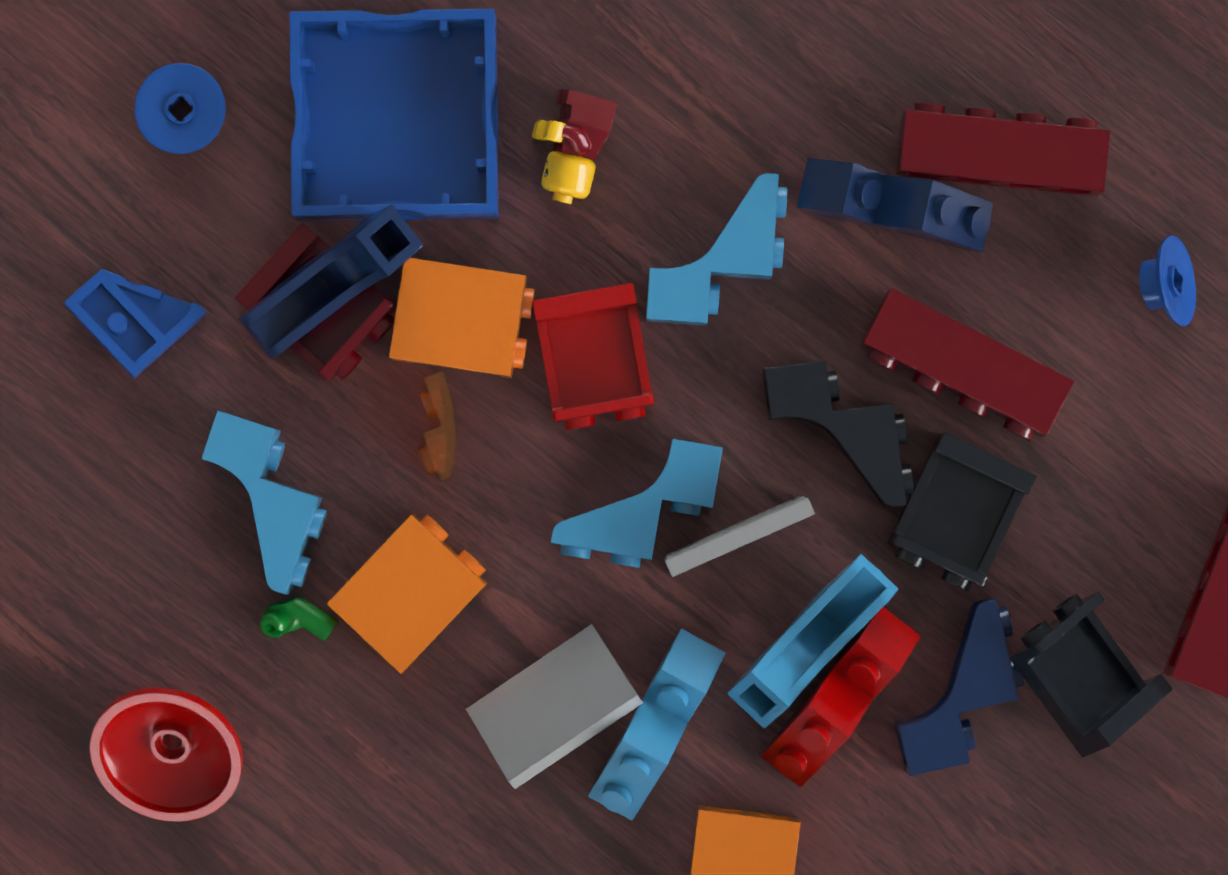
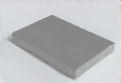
M798 496L665 555V564L670 575L674 577L814 515L815 512L808 497Z
M591 624L466 708V711L506 779L516 789L634 710L643 702L603 639Z

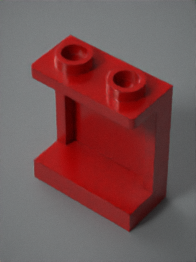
M633 283L533 300L554 423L564 421L566 430L595 426L594 416L614 412L616 422L645 417L644 407L653 406L654 398L651 390Z

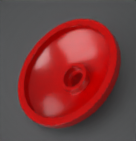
M145 688L117 698L101 713L91 735V762L104 788L118 802L130 810L157 820L189 821L215 812L231 798L237 788L243 770L241 743L229 721L221 712L203 699L176 689ZM170 734L176 735L179 738L172 737Z

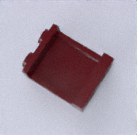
M302 222L234 299L247 310L251 309L306 260L331 247ZM371 285L345 303L290 347L326 381L331 382L336 375L341 380H344L362 360V357L357 352L369 338H372L377 343L394 325L395 318L391 314L396 310L397 306Z

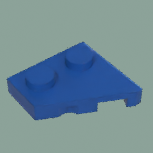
M103 269L98 271L64 302V306L133 379L139 376L206 315V311L201 305L189 304L163 294L160 290L144 284L132 283L127 281L125 277Z

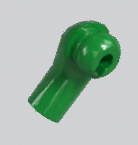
M293 597L270 604L263 611L259 626L262 633L269 638H279L282 634L304 628L325 642L337 625L338 620L306 599Z

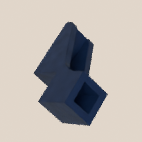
M807 158L797 208L828 219L876 226L961 249L983 252L986 234L991 224L990 217L993 203L935 180L885 175L852 162Z
M390 205L366 217L333 247L306 260L242 315L239 320L270 359L274 358L360 292L390 276L422 248L424 244L394 206Z
M986 598L972 604L949 682L940 700L929 710L916 717L894 722L904 769L909 776L970 763L967 750L975 749L973 731L969 719L960 720L959 713L1019 700L1016 687L1024 686V680L1021 673L1010 660L1005 637L1013 636L1011 620L1006 606L998 608L997 599Z

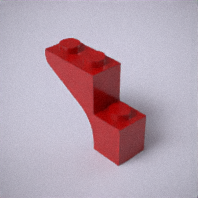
M883 607L850 640L827 674L771 741L761 757L781 774L788 777L799 787H802L850 738L873 699L899 673L921 635Z

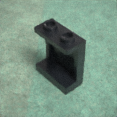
M945 432L939 433L913 488V494H910L888 541L889 544L899 548L895 557L922 570L926 561L945 570L941 579L966 591L970 590L972 583L985 587L989 579L986 576L1024 495H1029L1037 476Z
M1099 591L1084 599H1081L1076 593L1064 600L1052 611L1057 618L1049 625L1044 620L1028 630L1020 638L1025 645L1010 657V660L1082 758L1111 746L1173 690L1161 673L1147 680H1143L1093 612L1105 600Z

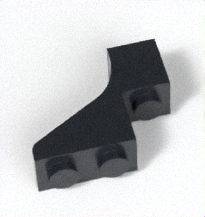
M826 361L771 367L763 370L769 420L799 419L821 427L833 438L882 505L888 507L906 505L905 495L913 494V480L910 464L901 465L899 444L907 443L903 413L895 414L893 404L832 411L831 402L840 401L839 385L836 371L827 372Z

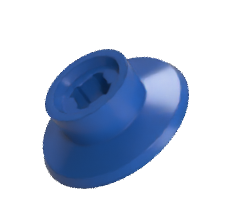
M186 63L169 64L152 72L141 84L135 99V119L142 135L156 148L172 154L192 153L207 146L219 133L225 119V98L218 82L204 69ZM184 99L193 110L183 121H179L171 113V110L180 103V100Z
M1172 235L1162 241L1156 259L1145 260L1141 264L1139 273L1140 290L1143 300L1150 310L1164 309L1173 323L1187 326L1194 316L1196 307L1194 270L1186 247L1178 237Z

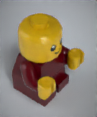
M559 89L556 104L561 105L560 118L557 121H536L532 138L554 142V151L548 154L541 185L545 190L554 192L552 200L571 204L573 198L584 199L590 193L596 168L592 160H595L611 132L618 102L570 89Z

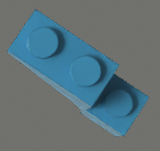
M765 173L757 177L713 247L702 258L682 267L649 269L646 322L706 326L708 314L718 315L720 285L710 284L711 276L770 280L773 268H782L784 238L775 237L776 217L785 218L787 187H778L779 174Z
M217 410L202 459L227 469L247 489L252 502L267 584L276 592L285 595L291 594L294 585L302 588L309 571L311 558L305 557L304 553L309 538L318 539L327 515V510L320 508L323 497L266 479L268 470L277 471L284 453L285 443L278 441L281 430Z
M672 439L666 465L659 478L651 487L633 497L559 522L553 529L551 543L561 544V555L590 559L591 550L611 553L610 563L640 568L641 558L652 560L662 500L672 501L670 508L672 512L700 516L702 506L713 508L723 447Z
M860 554L808 602L784 633L754 660L727 694L763 728H766L789 708L819 671L886 605L899 588Z
M680 629L642 698L643 703L637 707L588 795L589 798L631 821L634 819L667 767L689 720L705 697L726 654L724 651L684 629Z

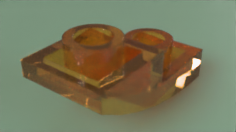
M441 371L424 378L428 389L419 392L429 420L439 417L442 426L424 432L423 436L426 444L419 446L418 449L428 475L437 472L440 481H446L453 478L458 432L452 392L446 373Z

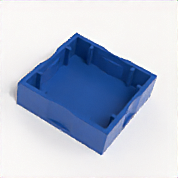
M495 9L419 10L400 15H380L362 10L289 11L290 85L293 91L296 112L295 128L291 141V207L294 219L298 222L363 221L369 215L390 205L394 206L404 220L499 219L497 17Z

